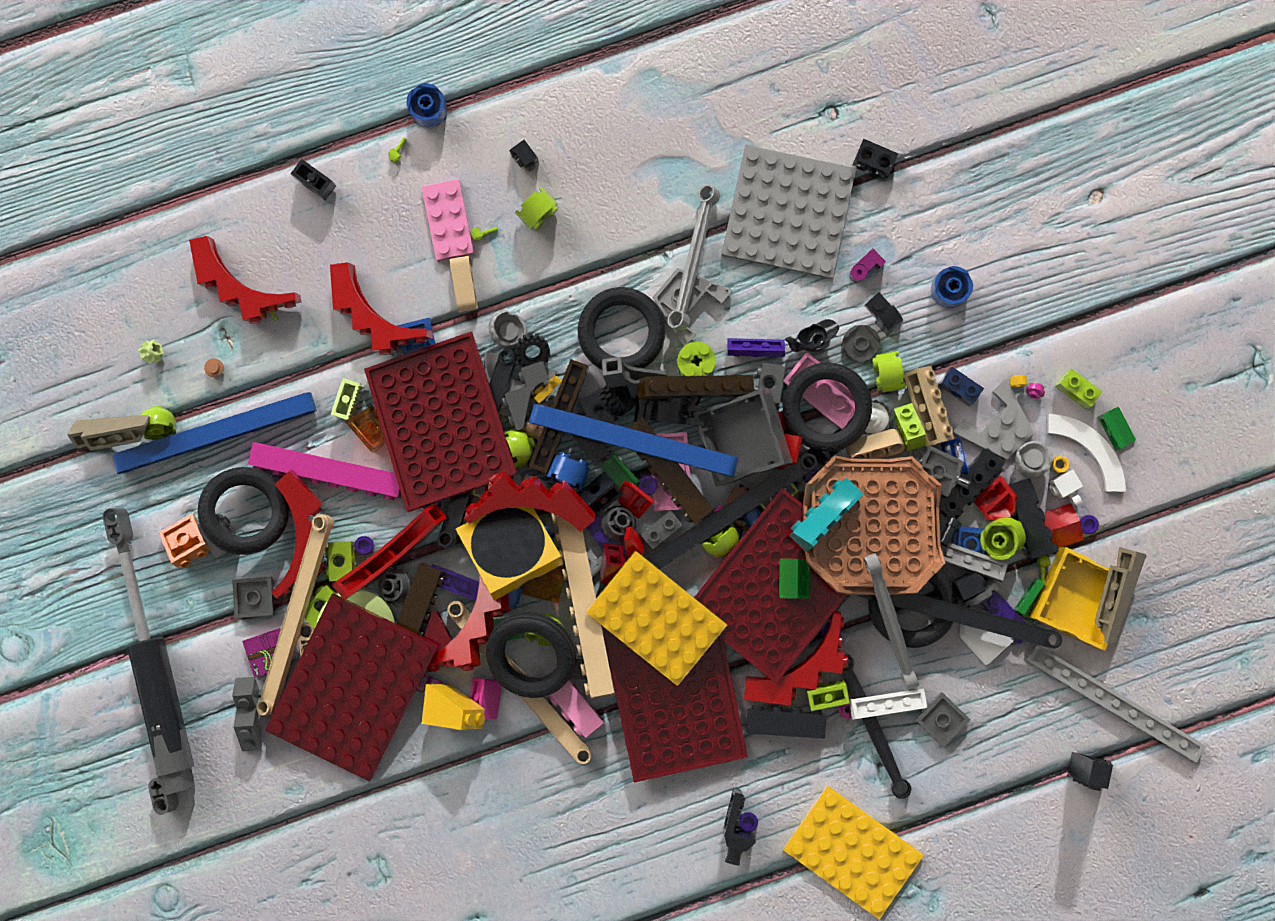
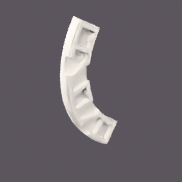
M1047 415V434H1056L1077 441L1096 459L1103 476L1105 492H1126L1125 478L1120 461L1110 444L1096 430L1079 420L1067 416Z

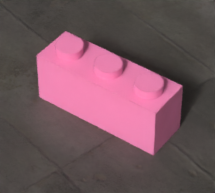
M570 679L560 690L549 696V699L555 706L559 705L562 708L561 714L567 721L571 720L575 724L573 728L580 737L584 735L586 738L604 723V720Z

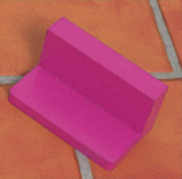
M473 677L470 698L485 709V719H497L502 686L496 680Z

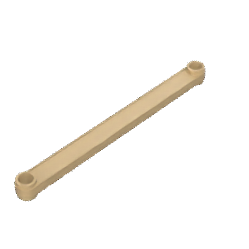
M320 514L312 520V529L262 695L257 703V712L262 716L273 715L283 691L328 538L334 527V520L328 515Z
M453 601L447 607L449 616L462 629L469 619L471 612L460 601ZM454 604H458L461 607V612L458 615L452 613L451 608ZM479 644V650L486 657L487 644ZM505 652L511 667L518 673L526 676ZM520 696L576 762L584 765L591 761L592 752L545 697L526 698ZM584 750L588 752L589 758L581 760L578 757V753Z

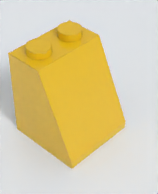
M426 684L422 724L458 730L483 729L485 721V709L452 684Z

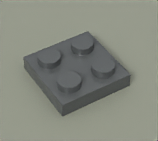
M273 577L232 580L235 618L275 615L274 595L272 594Z
M940 692L915 719L943 748L971 720L943 692Z

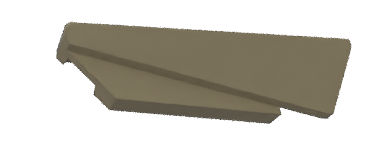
M139 415L76 420L67 435L77 449L87 446L90 451L137 443L142 439L150 416Z
M1119 547L1117 566L1110 565L1095 618V623L1101 629L1106 643L1115 644L1147 556L1144 553Z

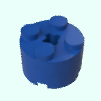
M429 83L419 84L407 96V108L417 124L424 127H432L442 123L447 113V103L442 92L435 85Z
M958 266L943 269L933 279L931 284L932 299L946 308L958 307L970 297L973 291V281L969 273ZM950 284H953L954 290L950 289Z
M563 452L554 455L546 478L553 477L552 481L555 483H561L565 480L572 488L576 486L578 487L577 491H582L590 471L589 463L580 459L578 461L572 460L569 454Z

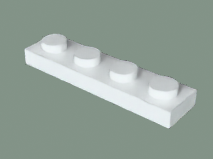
M924 688L849 700L852 720L927 708Z

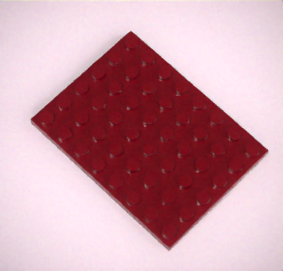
M472 331L364 369L407 512L489 485V479L496 473L500 474L505 471L510 477L518 475Z
M781 488L694 596L696 600L727 624L718 637L775 683L780 680L847 596V594L837 593L810 567V599L779 597L780 559H806L805 551L789 536L793 532L791 527L798 520L803 522V504L783 488Z
M332 593L265 731L370 782L438 644Z
M602 628L634 783L748 758L726 649L721 638L717 637L677 686L610 631Z

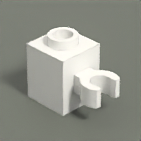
M1069 470L1049 482V489L1053 496H1057L1058 499L1067 496L1072 506L1082 503L1076 490L1083 485L1074 470Z

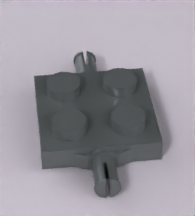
M932 446L928 447L926 454L922 458L910 455L923 466L922 468L930 476L932 475L942 485V495L950 497L957 484L966 489L969 488L971 481L961 477L965 461Z

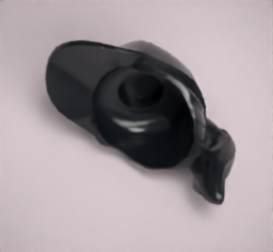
M825 319L802 329L796 339L789 336L785 338V341L788 342L789 348L793 352L803 350L813 353L821 352L830 346V340L838 333L839 325L834 320Z

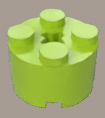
M543 187L539 188L540 193L535 191L520 205L522 207L520 212L518 210L515 211V214L530 230L534 228L537 231L544 224L543 219L546 216L550 218L558 211V203Z
M702 342L688 343L680 350L677 358V368L681 376H711L716 364L713 350L709 345ZM694 358H697L698 361H701L699 363V366H696L694 363H691L693 362Z
M899 351L876 355V358H872L874 372L879 374V377H876L878 391L882 390V393L906 389L905 383H903L904 372L901 357H898Z
M1009 517L998 518L988 524L983 529L980 537L983 550H986L990 557L997 560L1008 559L1019 552L1026 540L1022 523Z

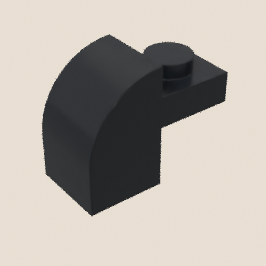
M880 292L864 305L876 319L875 324L886 336L903 323V318L894 305L891 306Z

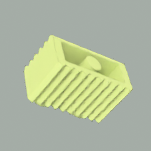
M343 378L331 415L352 422L364 387L360 383Z

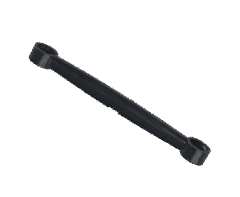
M844 653V656L851 660V666L846 670H842L852 698H864L866 695L853 671L854 660L850 655ZM876 716L862 718L874 747L892 781L891 792L899 799L907 798L911 793V785L906 779L902 778ZM897 782H905L908 789L904 795H897L894 792V786Z

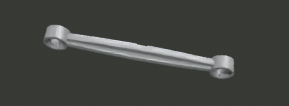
M710 184L702 186L698 193V198L702 204L688 252L676 310L672 311L667 319L668 325L678 332L684 331L690 323V318L686 311L703 250L711 208L720 199L719 190ZM713 191L711 197L706 200L707 194ZM682 316L681 322L675 326L677 318Z
M874 553L864 557V563L872 579L881 615L901 669L903 683L909 691L919 687V683L912 669L901 627L898 624L897 615L881 573L880 561Z

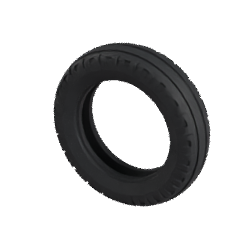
M615 287L598 293L586 304L579 318L578 340L583 353L593 365L603 370L602 359L616 357L606 353L598 345L594 334L595 324L599 316L606 309L616 305H628L637 309L645 317L649 333L646 343L638 352L621 358L631 367L644 369L658 356L665 339V322L659 307L649 296L633 288Z
M818 363L803 369L789 383L783 399V416L791 434L802 437L801 443L818 451H836L850 446L863 435L872 415V399L864 380L852 369L837 363ZM829 379L842 383L849 389L854 398L855 412L852 421L845 429L834 434L815 432L806 425L801 416L800 401L803 393L811 384L820 380Z
M250 467L228 469L212 478L200 495L197 510L200 527L208 540L219 549L237 555L255 554L273 545L283 534L289 518V505L283 494L275 486L277 481L266 472ZM240 485L252 486L259 489L268 498L272 510L271 519L267 526L259 533L246 537L236 536L224 530L219 524L215 514L216 503L220 496L232 487Z
M939 569L928 581L937 591L939 600L958 605L957 594L952 581L942 569ZM868 599V610L875 628L884 638L890 641L878 602ZM935 617L931 624L920 630L909 631L901 628L906 647L920 648L935 643L949 631L953 622Z
M522 612L505 618L492 631L486 648L487 663L496 681L509 692L526 698H541L557 692L568 682L575 667L576 654L570 635L556 620L540 613ZM523 632L535 633L544 637L551 643L556 652V668L550 674L538 678L527 677L518 673L511 667L506 658L505 645L507 640Z

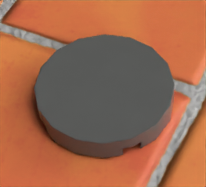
M855 325L848 329L843 336V352L846 357L854 362H868L879 352V335L870 326Z
M995 582L984 586L986 591L963 600L962 604L970 608L969 604L976 606L991 597V591L997 592L999 587Z

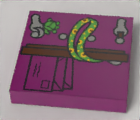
M280 628L242 641L254 677L268 673L281 632Z

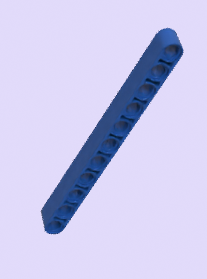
M302 393L117 452L112 455L117 474H122L314 413L317 409L312 393Z
M539 404L533 405L529 423L729 477H734L739 458Z

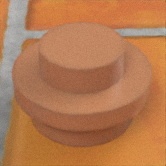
M212 358L205 363L204 370L208 376L216 378L223 373L224 365L220 360Z

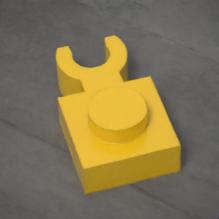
M554 375L543 386L541 384L532 391L534 394L531 398L536 403H540L562 380Z

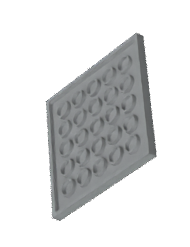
M745 145L721 256L833 279L856 168Z

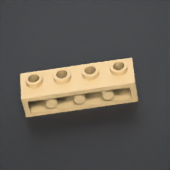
M931 366L904 373L912 404L926 433V447L954 439L953 430L947 417V410L943 405L941 392L938 389L936 376Z

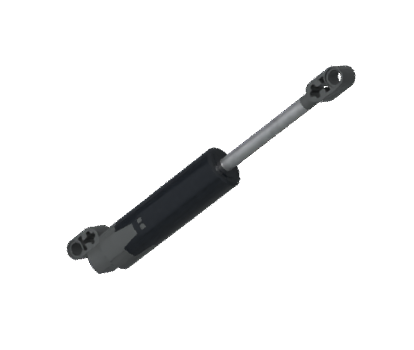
M108 508L103 513V522L108 541L117 546L139 642L128 645L127 650L157 773V778L149 782L148 789L154 811L159 815H163L176 810L178 807L177 792L195 786L191 772L194 762L165 640L163 637H150L128 544L133 538L129 514L124 508Z

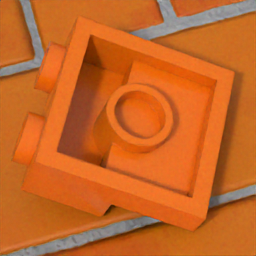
M193 514L158 532L171 563L177 568L190 566L192 560L206 557L210 550L197 526L199 523Z

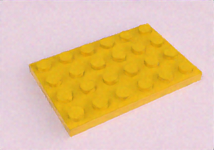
M637 551L631 555L586 611L588 615L677 686L727 626L724 621Z
M828 785L783 848L786 853L879 920L924 856L920 851Z

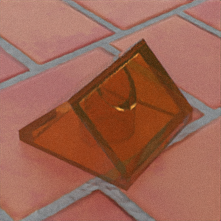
M372 405L345 421L371 452L376 453L386 444L377 411Z
M560 565L540 577L523 583L521 594L559 604L565 581L562 569H565V565Z

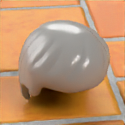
M502 310L495 313L491 318L489 334L494 343L509 349L513 348L516 343L518 344V339H523V335L526 334L527 336V327L516 313Z
M1030 441L1023 444L1015 456L1017 470L1028 478L1043 476L1052 464L1047 447L1039 441Z

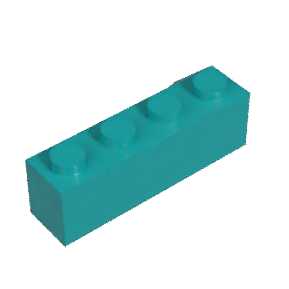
M848 478L843 481L839 479L831 487L833 491L829 495L825 493L818 500L820 505L816 509L812 506L804 514L807 518L803 522L798 520L791 527L793 532L789 536L805 552L810 550L829 531V528L837 523L842 515L864 495Z

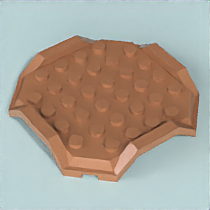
M835 455L805 485L803 521L807 518L804 514L812 506L816 509L820 505L818 500L825 493L829 495L833 491L831 487L839 479L843 481L848 478L864 494L842 515L837 523L829 528V531L810 550L805 552L807 564L837 593L876 595L871 576L863 559L874 553L880 561L881 573L889 595L917 593L945 564L940 546L939 503L942 485L932 475L930 476L914 457L851 459Z

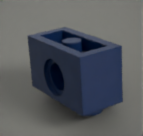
M954 367L949 368L938 383L939 387L967 406L973 405L984 389Z

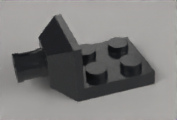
M733 787L723 826L725 842L728 847L725 862L739 866L743 851H748L756 843L754 833L738 829L740 823L738 812L739 809L743 810L745 798L741 789Z

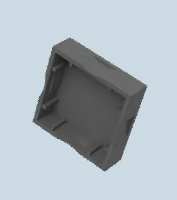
M760 389L737 397L729 403L717 404L707 408L706 411L693 413L695 420L705 423L704 427H697L706 449L739 458L734 477L711 472L715 486L729 484L793 463L770 389Z

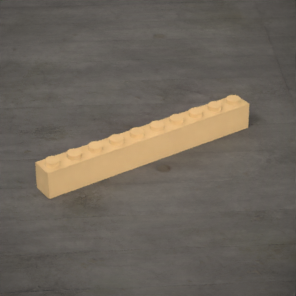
M551 513L553 524L558 526V531L555 532L557 543L561 542L562 550L558 551L562 561L565 563V569H562L563 577L569 583L566 593L567 598L572 599L573 604L569 608L571 618L576 620L573 630L575 637H579L580 644L577 645L579 657L583 656L584 664H580L582 676L586 675L588 683L584 684L586 695H590L591 699L614 695L601 624L586 613L587 609L596 600L583 530L581 532L578 531L568 521Z

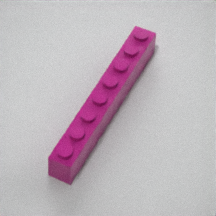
M256 442L252 444L248 465H252L255 469L261 471L270 469L272 470L271 474L283 476V473H287L292 469L301 480L302 477L309 478L311 483L320 484L321 481L328 482L327 486L339 488V485L347 486L346 490L358 492V489L365 490L366 495L376 497V494L379 493L384 495V499L395 501V497L401 498L396 475L393 472Z

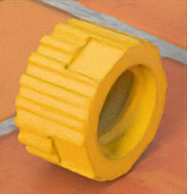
M1026 375L1010 377L1011 388L1028 386Z
M1057 456L1052 459L1050 467L1055 473H1064L1069 468V461L1065 457ZM1058 460H1061L1064 463L1062 469H1058L1056 467V462Z

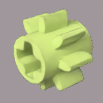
M154 339L150 342L146 340L141 344L142 348L138 351L142 360L148 362V364L152 362L157 363L161 360L160 356L164 354L161 344L155 342Z

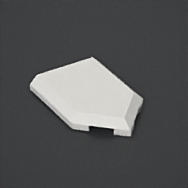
M960 624L959 637L985 665L994 660L1014 641L1010 637Z

